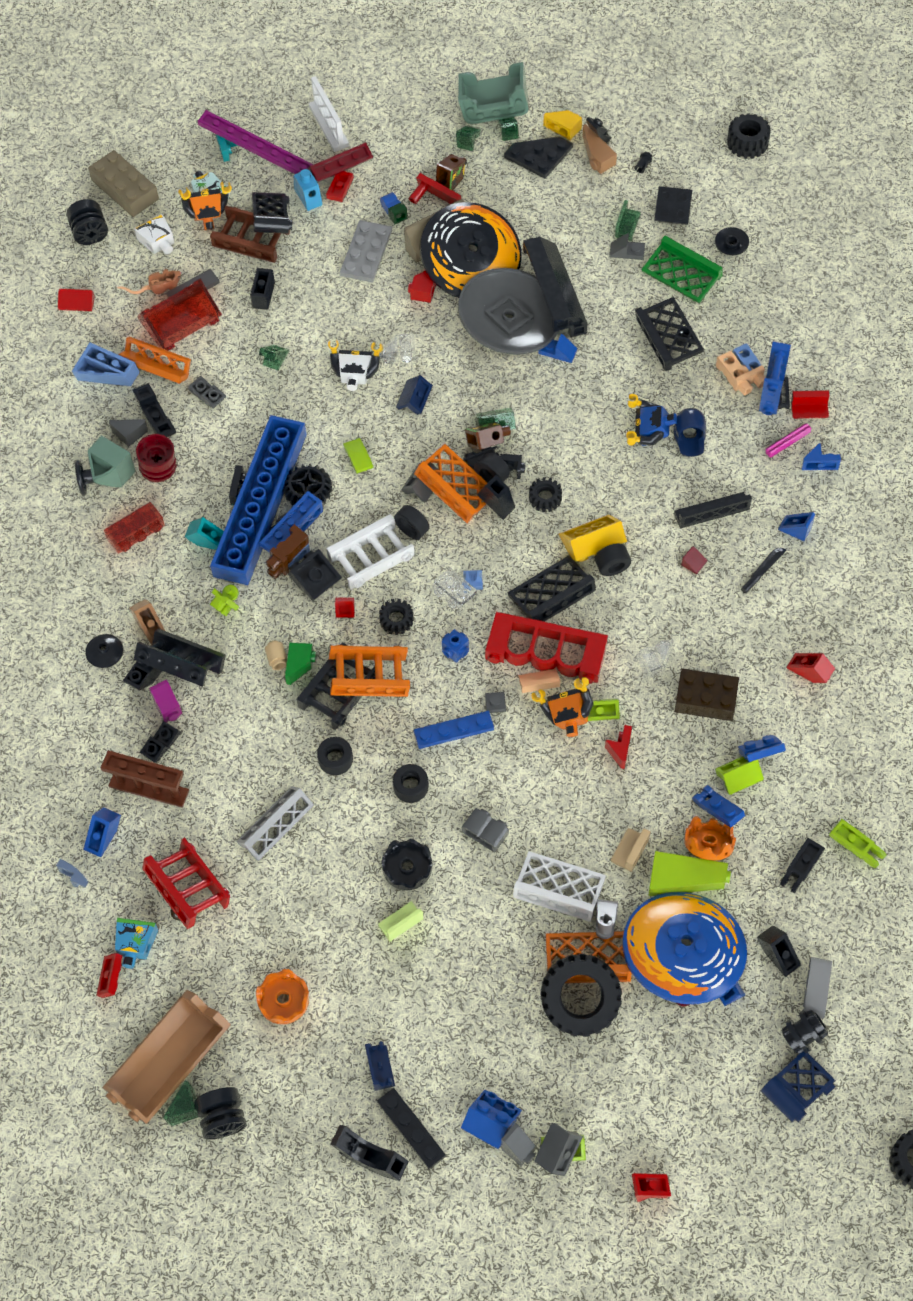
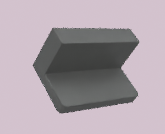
M433 463L428 464L433 470H438ZM416 467L401 490L405 494L415 493L422 502H427L433 491L414 474L417 469Z
M551 1123L535 1158V1163L551 1174L565 1176L583 1136L577 1132L566 1131L556 1123Z

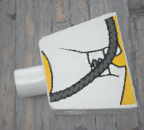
M162 214L134 228L137 240L153 254L161 250L165 254L172 252L173 247L171 245L174 244L173 234Z

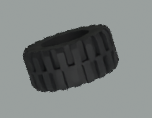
M571 954L563 959H559L548 969L542 981L541 1003L550 1022L560 1031L566 1032L571 1036L588 1037L591 1034L600 1033L604 1028H608L613 1019H616L619 1014V1007L622 1004V988L614 971L603 960L593 955ZM576 975H586L593 978L601 990V999L598 1006L591 1013L585 1015H577L568 1011L561 999L563 985L568 979Z

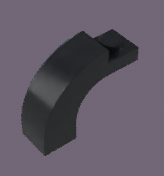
M339 1125L330 1145L339 1150V1154L355 1164L392 1180L400 1181L409 1163L408 1160L396 1151L376 1146L361 1138L344 1125Z

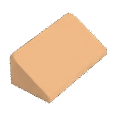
M556 669L518 675L522 693L560 687V678Z

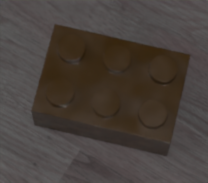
M681 668L674 712L733 721L739 677Z

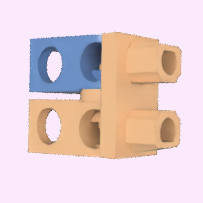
M747 343L733 349V352L729 351L717 357V369L723 372L735 391L739 390L745 396L752 391V383H755L758 388L763 387L764 379L766 378L764 376L765 368L760 364Z

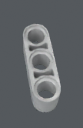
M811 957L803 1010L805 1012L814 1010L821 1019H824L832 961Z

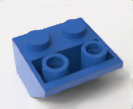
M484 1090L469 1107L461 1129L499 1149L501 1147V1139L515 1124L522 1110L513 1103L499 1098L495 1093Z

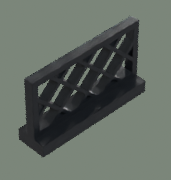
M674 296L644 310L642 307L635 309L636 320L665 371L671 370L672 366L704 352V348ZM673 304V312L664 310L665 306ZM651 312L659 313L657 319L649 317L648 314ZM662 314L671 316L668 322L660 320ZM674 317L682 320L680 325L671 323ZM658 324L666 326L664 332L656 329ZM669 327L678 329L676 335L667 333ZM681 330L689 332L688 338L679 336ZM665 337L674 339L672 345L663 342ZM676 341L686 342L684 348L675 346ZM689 343L696 345L698 348L695 350H688L687 346ZM674 350L681 352V355L673 359L671 353Z
M567 556L507 593L529 619L545 622L596 591L595 579L591 574L587 575L570 556ZM567 563L572 566V570H561L562 566ZM550 573L557 574L556 580L546 579V577ZM560 575H570L569 581L559 580ZM573 576H581L583 578L578 582L572 581ZM534 583L542 584L541 589L531 588V585ZM545 584L555 585L554 590H545ZM558 585L568 586L564 591H557ZM519 592L526 593L525 598H517L515 595ZM529 594H539L538 600L528 599ZM543 594L553 595L549 600H542ZM527 604L537 605V607L532 609L531 611H529L526 608Z

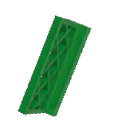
M664 236L660 246L643 266L642 272L700 303L716 281L722 278L723 267L673 239ZM663 250L668 253L669 257L659 259L658 255ZM680 260L683 262V266L673 267L672 261ZM670 262L671 268L661 270L660 263ZM658 264L659 266L657 271L648 269L651 265ZM695 268L698 273L688 275L687 269ZM684 270L686 276L676 278L674 271ZM664 273H673L672 279L663 278ZM709 276L712 280L702 283L701 277ZM699 278L700 284L690 286L689 279ZM687 280V287L681 288L677 285V282ZM701 288L702 293L699 297L692 294L691 290Z

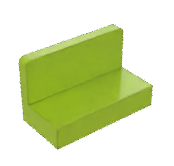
M743 756L715 768L717 776L724 781L729 795L764 780L759 761L748 762Z

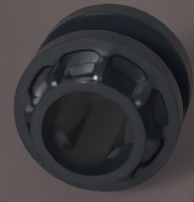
M802 1010L799 1012L800 1020L794 1023L789 1019L785 1022L786 1026L782 1028L785 1040L795 1053L810 1052L811 1047L809 1044L814 1041L819 1045L825 1042L824 1037L828 1035V1029L814 1010H809L808 1012Z

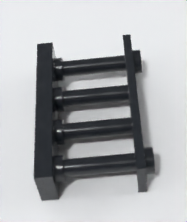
M159 628L154 632L152 645L149 646L142 642H137L134 655L135 661L201 687L204 686L208 670L217 674L223 671L226 655Z
M343 642L340 644V645H343V646H348L347 644H345V643H343ZM328 659L296 700L300 709L305 711L308 706H312L332 718V729L336 730L338 726L344 725L347 715L362 696H350L347 698L346 696L330 695V687L327 685V682L330 678H337L336 659ZM344 660V664L346 663L355 668V660ZM363 665V672L366 675L364 679H375V665L372 669ZM344 674L345 679H351ZM319 692H324L344 705L338 712H335L317 701L316 696Z

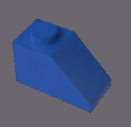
M105 807L94 813L83 850L102 857L117 832L121 815Z

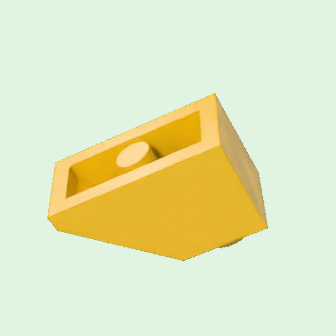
M569 110L548 112L544 114L543 126L571 140L582 129V117Z

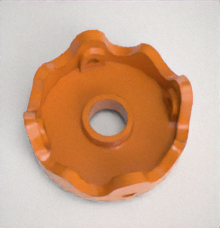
M698 816L692 819L690 825L686 828L684 844L692 855L712 861L729 857L733 853L736 837L733 835V827L730 828L726 824L722 825L715 818H711L706 823H701V819Z
M289 969L268 974L264 982L256 989L259 1010L267 1020L273 1023H292L302 1017L308 1008L310 998L308 987L302 978ZM281 994L289 996V1000L286 1003L278 1002V997Z

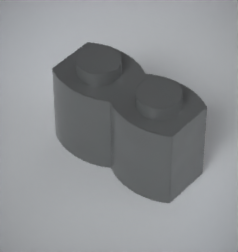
M477 808L474 809L462 826V832L494 853L508 836L509 829L504 821L500 819L495 820L491 818L488 811Z

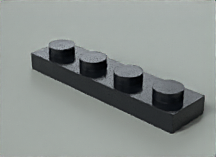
M395 1088L377 1100L379 1106L429 1170L446 1157L444 1151Z

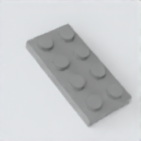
M359 220L340 270V276L373 283L389 241L392 226Z

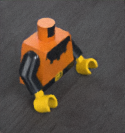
M221 182V191L220 189L191 193L186 187V192L183 194L179 189L178 193L181 196L183 210L195 221L203 220L204 230L214 229L213 218L221 217L228 203L229 192L232 189L230 182H228L227 187H224V183Z
M585 677L582 678L583 685L578 678L574 681L576 689L548 696L547 700L544 699L546 694L542 689L538 690L541 698H538L535 692L531 695L533 701L540 702L539 706L553 725L566 729L568 737L578 735L577 726L588 722V716L594 705L590 690L587 689L589 680Z

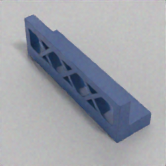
M307 491L260 541V546L270 553L273 547L276 548L278 543L285 541L290 536L289 529L294 524L305 532L323 512L322 501Z

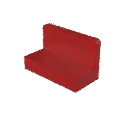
M829 390L793 391L791 397L792 417L794 419L828 418Z

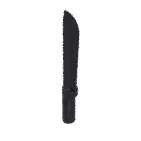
M774 549L751 575V578L741 588V591L747 593L786 552V549Z

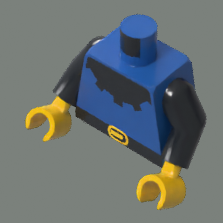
M630 394L629 399L633 401H628V406L630 408L639 406V408H636L635 432H627V443L631 446L636 442L642 446H653L661 439L668 437L670 425L677 424L676 413L669 414L663 406L645 400L639 401L636 394Z

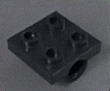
M659 186L654 221L688 225L692 190Z

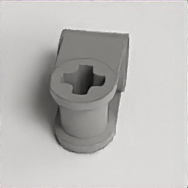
M597 900L595 931L596 935L602 939H609L614 934L618 901Z

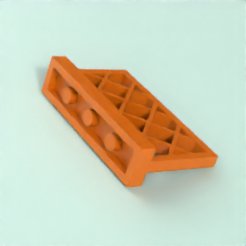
M446 444L440 447L425 462L420 463L414 473L467 524L487 505L485 502H481L483 500L478 495L470 496L468 494V488L477 489L478 494L487 482ZM445 451L449 455L450 460L441 459V453ZM438 463V470H433L428 464ZM441 464H450L451 471H443ZM454 465H460L463 468V472H455ZM442 475L451 476V482H446ZM455 476L463 477L464 484L455 483ZM467 477L474 478L476 485L468 484ZM456 487L464 488L465 495H460L456 491ZM469 500H477L478 507L475 509L469 504Z
M615 931L609 939L598 937L596 932L546 933L547 971L552 967L551 961L556 956L560 959L565 958L560 953L564 948L568 947L574 952L573 955H577L588 946L594 951L593 956L599 955L606 960L605 963L611 964L609 966L620 982H631L632 973L627 963L617 964L613 961L619 954L625 958L623 945L618 948L612 943L615 938H623L624 931ZM595 938H600L605 942L599 949L591 943ZM559 939L563 944L556 950L550 945V940ZM574 939H580L584 944L577 949L570 943ZM607 946L616 951L610 957L602 952ZM576 975L565 983L597 982L589 976Z

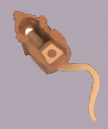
M164 269L162 274L155 272L148 276L149 285L144 286L138 291H132L122 286L117 288L124 289L131 294H140L146 290H151L155 294H162L168 289L172 290L177 287L181 272L168 271V269Z

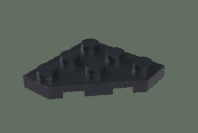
M560 136L513 143L504 153V158L546 179L573 148V143Z

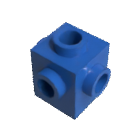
M455 629L451 633H447L442 639L443 654L457 663L469 652L468 637Z

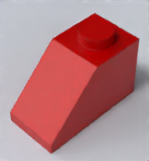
M426 270L415 275L413 282H410L408 286L411 300L431 303L436 284L431 280Z
M795 653L786 667L788 670L812 683H827L835 670V667L823 653Z

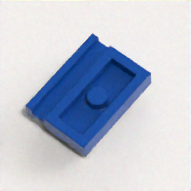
M766 735L760 740L747 741L744 745L738 746L740 755L747 759L748 762L786 751L785 744L775 735Z

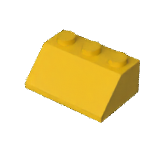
M609 514L559 533V537L568 554L573 560L578 562L586 561L589 556L596 555L598 551L608 545L627 542L622 522Z

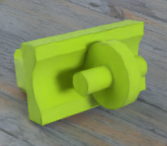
M227 585L223 588L222 593L215 588L211 592L215 597L209 605L224 616H227L231 609L237 611L239 608L233 602L239 595V590L236 586Z

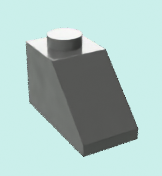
M517 1123L501 1139L502 1151L521 1167L524 1163L529 1164L536 1155L534 1153L536 1145Z

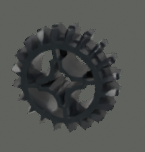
M302 464L301 468L295 466V471H289L283 493L286 500L290 501L292 506L307 491L326 504V499H330V493H332V480L328 472L325 473L324 468L319 469L318 465L312 467L311 464L305 467Z

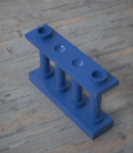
M774 341L772 343L759 411L765 415L777 414L791 348L789 344Z

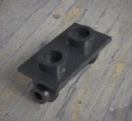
M497 446L481 449L482 452L476 454L474 451L464 455L463 461L474 470V465L486 453L500 455L498 452L495 453Z

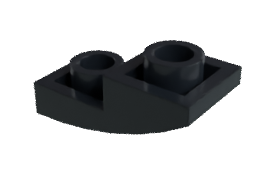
M587 117L586 122L589 128L603 141L608 143L612 137L603 126V122L597 117L595 119Z
M163 721L155 735L149 737L140 753L157 763L176 741L181 731Z

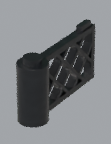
M252 192L254 232L288 234L289 230H292V220H289L287 212L289 196H286L285 193Z

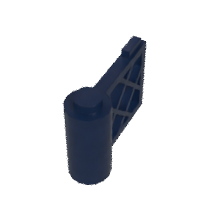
M803 1051L781 1072L769 1080L761 1089V1092L792 1123L795 1120L799 1123L807 1115L805 1110L823 1093L827 1096L836 1087L833 1084L836 1080L811 1055ZM803 1057L810 1063V1070L799 1069V1061ZM786 1073L796 1074V1083H788L783 1076ZM799 1074L810 1075L811 1084H800ZM814 1075H822L828 1082L825 1085H815ZM800 1088L811 1089L812 1097L808 1101L800 1095Z

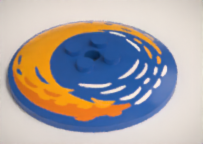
M670 892L654 896L635 909L629 917L623 933V954L633 976L651 993L671 1002L702 1004L716 1000L727 994L738 983L745 969L747 945L739 924L725 908L701 895L688 892ZM688 939L692 944L686 946L682 944L681 940Z

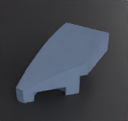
M60 859L56 865L59 872L71 877L70 881L74 887L80 885L86 888L88 881L84 875L73 865Z

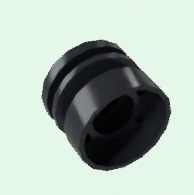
M91 199L79 200L71 204L67 209V220L74 240L78 244L91 245L102 241L107 236L108 227L100 204Z
M225 1087L202 1094L194 1101L198 1117L204 1118L200 1122L204 1139L215 1140L228 1137L242 1131L247 1126L246 1119L243 1118V1110L237 1109L241 1105L237 1088Z

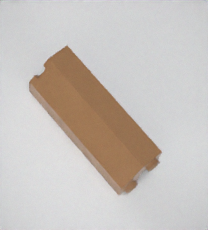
M186 990L104 1084L102 1088L107 1092L105 1097L113 1104L118 1102L128 1110V1116L135 1122L140 1120L147 1124L231 1024L218 1011L208 1007L197 994Z

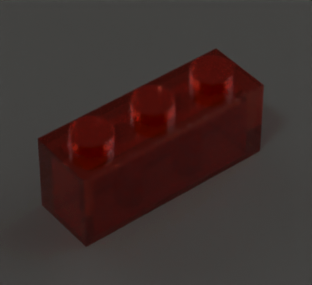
M149 502L104 529L106 539L119 554L128 551L137 542L144 541L152 533L159 532L165 524L162 515Z

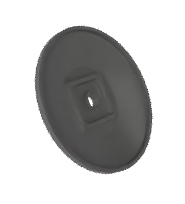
M512 268L490 269L471 278L461 291L458 301V313L461 323L472 338L491 350L514 355L536 352L546 347L555 339L559 332H554L552 328V316L537 277L530 273ZM505 314L512 315L513 318H508L505 316Z

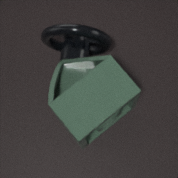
M102 435L88 449L91 469L83 470L81 461H75L76 479L82 496L87 494L86 484L96 483L121 488L136 472L130 452Z

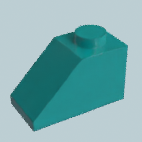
M204 517L190 522L185 538L197 546L217 550L224 531Z

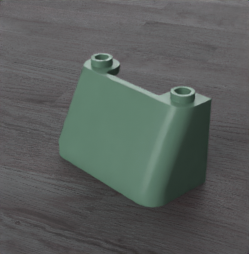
M523 62L510 65L508 69L509 75L477 81L476 75L471 72L459 74L458 101L466 123L478 124L522 116L528 112V94Z

